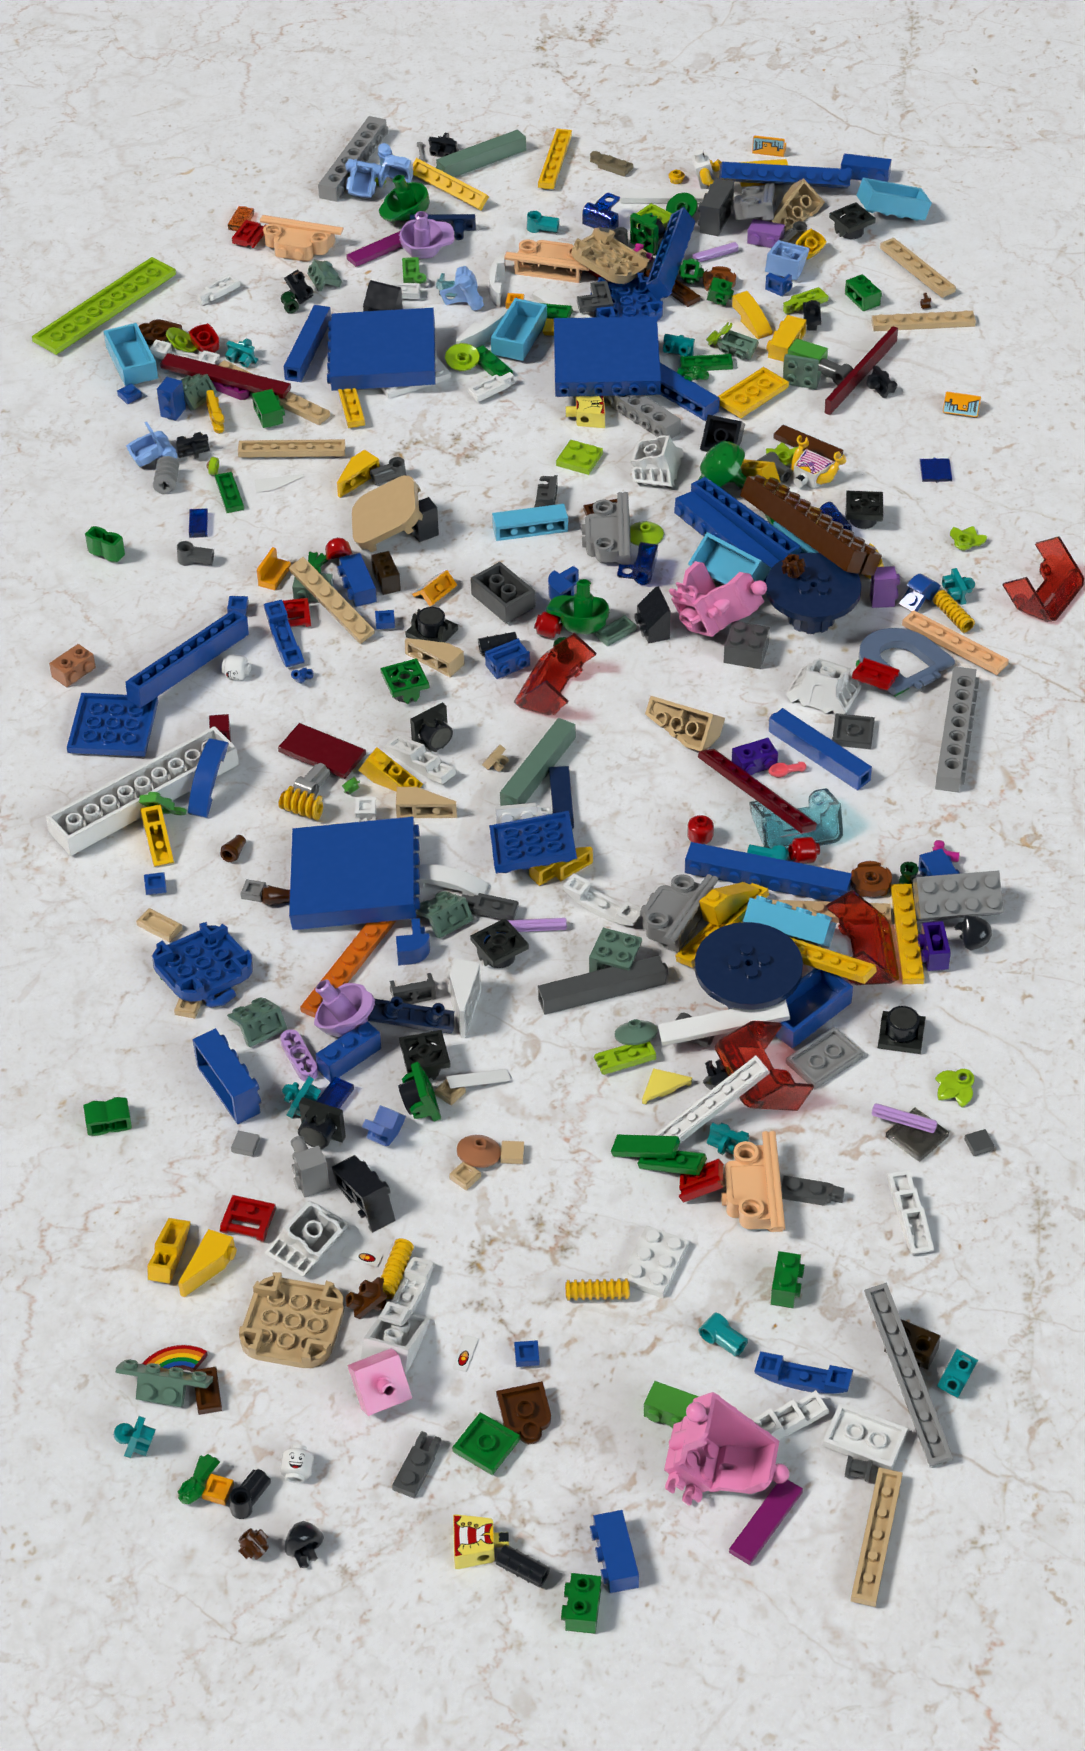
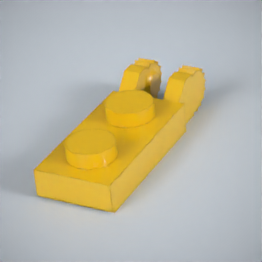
M207 390L206 406L213 430L216 433H222L224 431V415L221 408H218L219 399L215 397L213 390Z

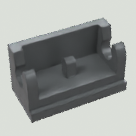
M558 475L541 476L539 480L547 481L548 484H538L534 507L555 505L558 491Z
M427 974V981L395 986L394 980L389 981L391 996L400 997L403 1003L406 1004L436 999L435 983L432 974Z

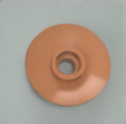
M470 1135L459 1141L457 1155L467 1165L484 1168L498 1162L501 1156V1148L490 1137Z

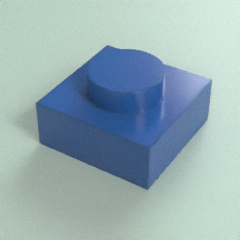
M133 384L117 390L118 397L127 404L142 398L141 391Z
M229 596L227 612L229 613L234 609L246 615L249 603L248 596Z
M394 610L375 611L376 629L395 628Z
M164 872L144 875L146 895L167 893Z
M538 1340L514 1342L516 1367L540 1365Z

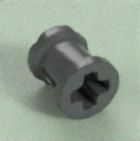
M848 1455L845 1477L863 1478L865 1482H869L873 1460L862 1461L853 1459L852 1456Z

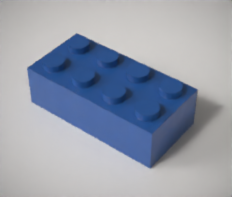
M814 968L801 978L797 989L786 999L790 1020L763 1025V1027L793 1049L852 1003L853 986L838 975Z
M215 1028L192 1039L198 1069L237 1125L260 1114L259 1104L262 1102L258 1094L260 1089L258 1082L255 1078L251 1079L244 1063L241 1064L236 1051L229 1048L226 1037L220 1035Z

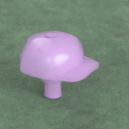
M424 211L417 212L415 214L416 220L408 221L402 227L399 235V240L404 250L411 257H419V259L432 258L443 246L454 242V230L451 224L428 219V214Z
M328 979L318 983L315 989L323 998V1001L316 1012L314 1025L328 1035L342 1037L352 1029L368 1021V1016L375 1005V998L361 984L345 983L335 989Z

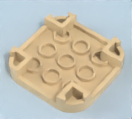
M594 228L590 236L583 240L576 239L571 251L573 258L613 283L625 284L637 278V273H644L650 261L646 257L647 252L641 249L638 252L632 250L614 238L615 232L609 230V233L600 231L599 228Z
M400 476L364 494L356 501L352 508V532L354 541L362 550L376 551L377 543L402 531L409 535L414 531L412 527L417 521L422 520L423 514L419 511L418 493L421 492V489L412 477Z
M272 1272L273 1276L264 1278L260 1282L256 1281L243 1326L239 1328V1338L243 1352L256 1360L299 1368H314L326 1362L332 1353L344 1315V1298L334 1283L326 1280L325 1285L282 1278V1272Z

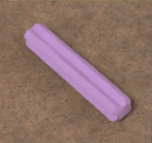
M732 242L694 253L692 259L703 262L738 251V244Z
M566 918L508 920L518 932L566 930L567 928Z
M875 1103L872 1109V1115L926 1132L934 1133L937 1127L936 1120Z

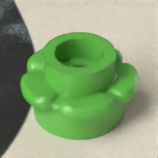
M353 777L342 785L345 790L344 793L348 791L351 794L359 788L358 783H360V780L357 781Z

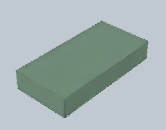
M624 615L596 631L595 637L606 646H609L636 631L637 625Z

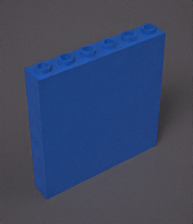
M434 307L332 313L331 320L328 321L329 341L327 352L328 362H330L327 363V383L331 384L332 391H337L338 389L352 390L353 388L371 389L436 385Z
M657 316L554 318L555 397L661 395Z
M414 817L293 828L289 918L292 930L416 918V910L420 909L419 897H416V895H420L419 882H416V880H420L419 867L416 868V865H420L419 853H416V851H420L419 839H416V837L420 836L419 825H415Z

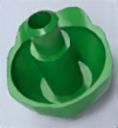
M396 175L392 180L395 188L385 197L383 204L379 208V214L384 220L390 222L397 220L402 222L410 221V215H415L419 211L426 212L430 204L427 188L422 183H406L404 175Z
M730 441L718 443L704 456L700 465L701 476L699 479L706 477L719 487L727 482H733L739 489H743L747 479L740 468L745 458L744 450L739 445Z
M586 579L576 582L577 593L574 596H556L546 608L547 613L559 616L560 622L567 631L577 634H591L599 631L606 625L610 613L606 600L594 597L590 593L591 582Z

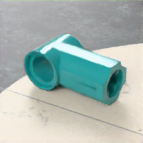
M530 211L527 213V231L537 233L542 230L557 233L560 219L542 216L539 211Z
M750 844L747 853L787 860L789 856V850L781 845H776L771 849Z
M716 1312L698 1329L700 1336L710 1344L717 1343L733 1356H739L748 1344V1339L731 1328L726 1318Z

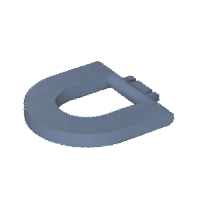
M886 628L872 632L862 641L858 656L859 663L863 662L864 658L890 666L882 659L880 654L887 649L900 648L910 651L929 666L908 678L899 673L895 682L888 689V692L892 695H896L911 686L920 689L922 685L926 686L941 678V673L939 672L955 664L953 657L930 639L918 632L903 628Z

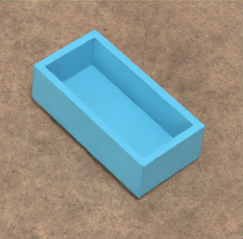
M869 178L862 179L856 195L865 207V210L870 213L880 212L886 216L891 214L899 218L908 217L914 221L925 220L932 204L922 188Z
M515 298L491 336V352L500 357L524 361L545 325L547 305Z
M137 323L103 331L106 348L125 386L158 378L156 361Z
M708 532L688 563L691 566L695 561L703 562L711 578L722 585L727 584L739 572L751 574L754 582L758 580L764 581L771 570L761 560Z
M758 895L756 899H749L743 922L765 924L782 931L788 936L830 948L837 924L831 921L832 917L821 913L813 916L811 911L800 907L792 910L791 905L779 901L775 905L772 904L773 900Z

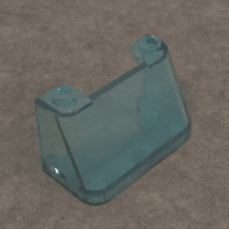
M827 788L813 791L809 796V807L798 808V810L816 822V830L800 833L780 817L771 813L769 809L758 801L749 802L750 812L763 847L771 849L776 845H781L788 849L789 844H792L795 838L812 837L820 846L838 842L843 836L841 803Z

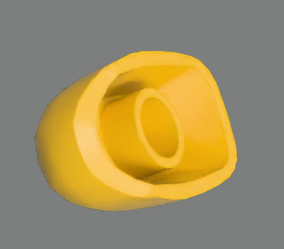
M811 228L799 237L796 245L809 248L807 259H810L824 248L827 241L819 232Z

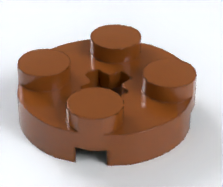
M715 266L712 267L711 271L707 269L703 273V285L706 291L709 290L713 277L732 282V288L736 284L735 272L733 274L730 268Z
M864 861L859 863L857 868H853L851 871V886L857 896L877 897L888 894L892 883V874L887 867L886 869L881 867V863L876 861Z

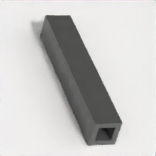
M658 955L634 961L630 970L610 967L538 985V1001L544 1015L657 987L666 984L668 968L666 963H662Z

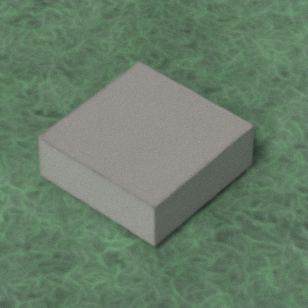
M246 879L240 894L241 899L261 902L262 888L267 887L266 882Z
M238 1130L231 1146V1151L253 1157L260 1141L259 1135Z

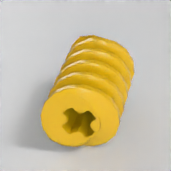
M289 786L281 794L278 806L280 809L285 808L286 811H292L295 814L299 813L301 816L313 818L317 821L323 812V798L319 795L315 800L314 793H311L308 797V791H303L301 794V789L297 788L294 792V786Z

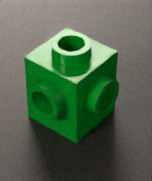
M683 260V264L679 268V275L685 280V283L694 284L699 282L700 278H703L704 268L698 262L699 260ZM692 270H695L694 275L690 274Z
M713 277L706 300L726 306L728 299L731 300L734 290L731 289L733 283Z

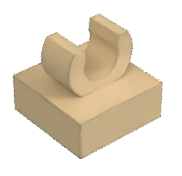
M499 745L484 761L482 766L488 770L493 765L494 769L500 772L504 768L503 765L509 761L506 756L502 755L506 749Z

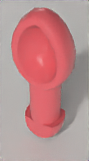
M804 762L790 765L776 763L769 768L768 772L774 777H784L791 772L805 771L806 764Z

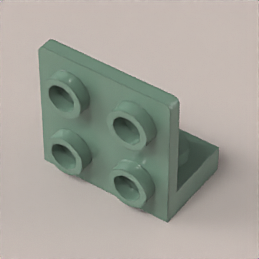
M785 354L783 379L787 380L789 385L817 389L821 378V371H818L819 360Z
M196 374L193 377L186 376L181 379L185 402L190 411L197 409L206 402L207 390H213L214 395L217 393L208 374Z
M447 891L439 892L435 895V898L421 902L420 909L416 910V915L429 919L435 937L439 939L474 920L466 898Z
M603 927L589 956V973L598 971L601 968L603 969L605 965L630 970L641 946L642 938Z
M262 997L254 999L251 1002L252 1004L245 1007L240 1006L233 1009L232 1013L227 1015L230 1021L240 1026L248 1047H252L288 1030L280 1007Z

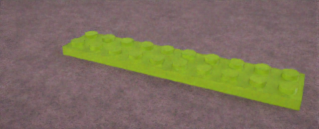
M151 257L34 334L32 341L57 355L175 276L176 269Z

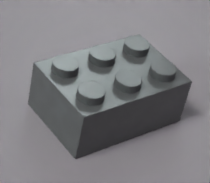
M716 178L713 184H710L708 193H705L703 202H700L698 212H700L698 219L700 233L713 236L720 235L731 215V202L734 201L735 182Z
M501 562L471 577V594L505 623L535 608V590Z

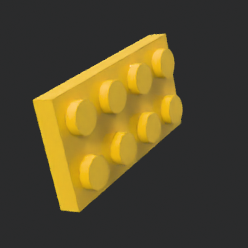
M762 367L718 396L720 397L719 406L737 417L743 418L789 388V382L769 369Z

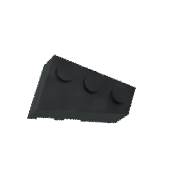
M353 1155L332 1166L337 1186L350 1203L355 1202L360 1208L358 1214L361 1218H367L368 1228L372 1233L396 1221L388 1195L391 1193L388 1184L385 1181L382 1182L377 1173L371 1171L364 1160L361 1161L356 1155Z

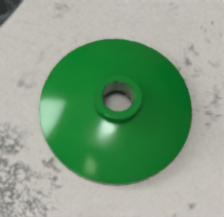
M678 193L668 201L666 211L673 214L684 207L693 217L697 211V201L690 193Z

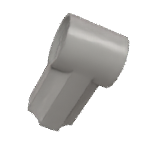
M322 763L316 764L305 777L299 776L293 785L294 792L299 788L301 789V794L303 791H308V797L311 793H314L316 797L319 787L330 776V770Z

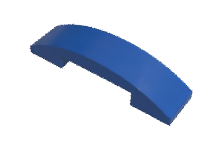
M282 599L265 603L264 609L270 630L285 667L304 663L299 645L297 646L288 622L287 612Z
M208 739L195 771L189 798L188 814L208 818L213 800L211 794L221 761L224 762L229 745L228 742Z
M760 1351L754 1370L755 1374L776 1384L801 1391L814 1392L816 1390L818 1393L826 1394L848 1392L853 1375V1369L830 1365L829 1369L826 1370L786 1362L782 1355Z

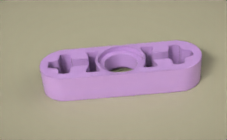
M296 1030L284 1031L280 1037L281 1046L297 1075L302 1081H306L308 1076L316 1079L318 1075L317 1064L300 1034ZM288 1039H291L292 1041H294V1046H293V1047H292L291 1042H290ZM299 1052L305 1054L304 1057L299 1059L293 1057L294 1054ZM305 1064H306L307 1069H308L310 1072H307L306 1070H304V1065H305Z

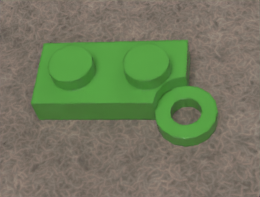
M419 257L402 258L403 283L421 284L426 282V275L419 273Z
M158 792L140 795V804L146 807L161 804L163 814L186 815L187 813L185 808L174 807L175 803L172 802V799L164 798Z

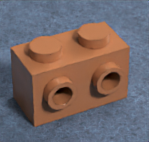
M80 644L75 645L49 663L52 677L65 687H69L96 668L93 653Z

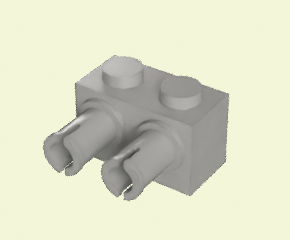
M303 1136L294 1137L291 1140V1146L295 1151L292 1155L294 1159L292 1170L295 1175L293 1180L296 1189L302 1191L304 1198L330 1189L327 1162L320 1147L316 1146L308 1149Z

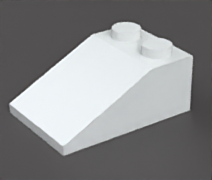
M455 959L453 966H449L447 972V979H450L448 993H451V1003L455 1011L454 1014L461 1038H466L481 992L480 963Z
M413 1313L404 1325L398 1326L381 1321L378 1317L363 1339L361 1360L392 1348L399 1354L404 1373L406 1374L413 1364L430 1323V1318Z

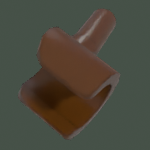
M925 292L923 293L924 299L920 301L922 309L931 308V298H928Z

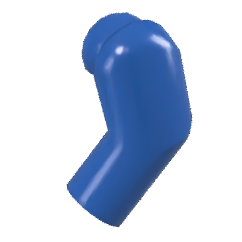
M229 988L218 997L210 995L207 999H204L205 1005L210 1008L224 1006L236 997V993L233 989Z

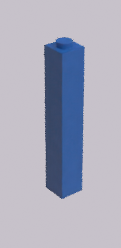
M313 306L283 366L285 380L302 382L329 327L328 321L331 320L330 307Z
M784 708L770 716L769 732L857 791L871 781L872 766Z

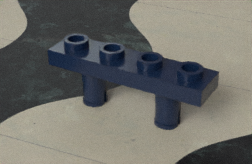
M428 214V219L451 224L456 240L464 238V231H476L475 214ZM410 215V220H416L415 215Z
M396 996L392 997L390 1001L375 999V1005L368 1016V1021L430 1031L442 1030L443 1033L451 1034L454 1031L455 1011L446 1010L441 1003H435L433 1007L403 1003L400 997Z

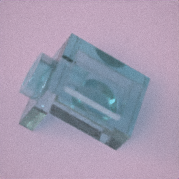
M441 273L440 279H437L436 282L439 296H441L440 290L453 287L455 281H445V273ZM447 293L446 297H455L457 294Z

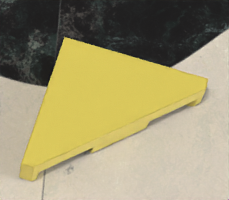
M653 1068L642 1098V1104H647L649 1100L656 1097H663L673 1093L682 1086H690L692 1084V1077Z

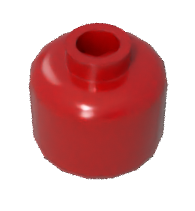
M544 611L541 615L538 614L534 629H536L538 635L553 639L556 634L560 635L563 625L559 623V616Z
M704 815L692 817L687 827L688 839L699 844L709 843L714 835L713 821Z
M812 837L795 838L792 844H789V857L794 862L802 864L813 863L817 855H820V845Z

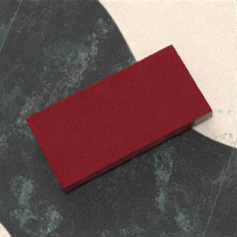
M301 723L278 746V752L312 766L322 763L326 765L331 774L344 779L366 755V749Z

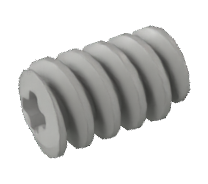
M164 456L157 460L153 488L158 493L167 494L175 488L179 471L177 459L171 456Z

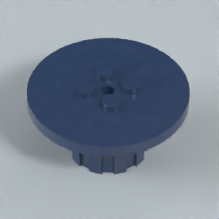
M801 553L796 555H799L800 559L804 558L805 572H802V575L797 578H790L787 573L783 574L781 567L783 560L779 561L771 568L767 575L766 595L776 610L788 616V622L794 626L795 630L806 632L807 634L828 631V628L833 626L835 619L848 614L858 604L862 587L858 573L844 571L821 553Z
M740 922L723 926L710 933L701 942L695 956V974L700 986L710 997L726 1005L728 1009L755 1010L779 1004L793 994L802 977V956L794 941L782 931L761 923Z

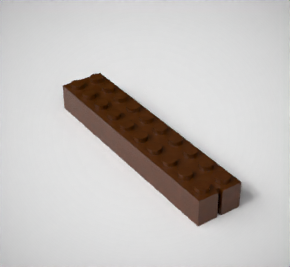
M760 475L755 477L747 476L740 494L742 498L844 571L874 576L882 557L874 546L865 544L864 539L855 537L854 532L844 529L841 523L832 521L831 516L822 514V510L811 506V502L801 499L799 494L789 491L790 488L779 484L780 481L772 477L766 479Z

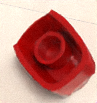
M210 324L199 325L188 331L192 344L200 352L208 351L215 353L219 349V337Z
M333 538L325 547L327 560L353 554L349 542L343 538Z

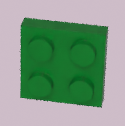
M480 1412L453 1445L452 1449L455 1454L493 1475L520 1441V1435Z

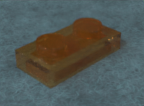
M238 206L228 223V230L238 231L246 220L251 221L254 216V208Z

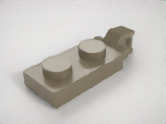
M598 151L590 153V162L598 165L600 169L623 177L633 169V163L601 154Z

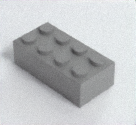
M999 870L916 877L912 880L916 921L964 918L965 916L999 915L1004 912Z

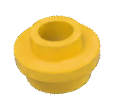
M677 169L669 173L670 182L673 184H680L685 178V174Z

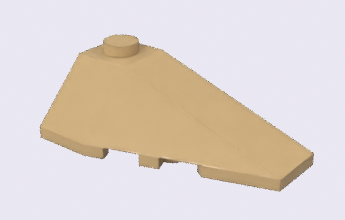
M802 179L792 184L775 211L774 219L770 220V222L784 224L786 232L793 228L795 222H803L816 214L825 201L805 179Z
M651 695L645 712L646 716L660 727H663L685 747L696 751L707 750L720 737L725 721L724 717Z

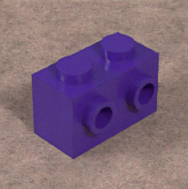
M764 738L732 748V762L748 774L753 775L769 770L772 765L778 763V752L770 739Z
M944 922L922 923L921 934H918V946L923 949L921 951L922 962L926 963L928 971L949 970L951 951Z

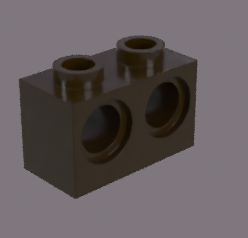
M386 551L371 555L372 572L382 594L386 595L401 591L400 574L390 552Z
M901 1319L918 1366L928 1370L939 1349L941 1335Z

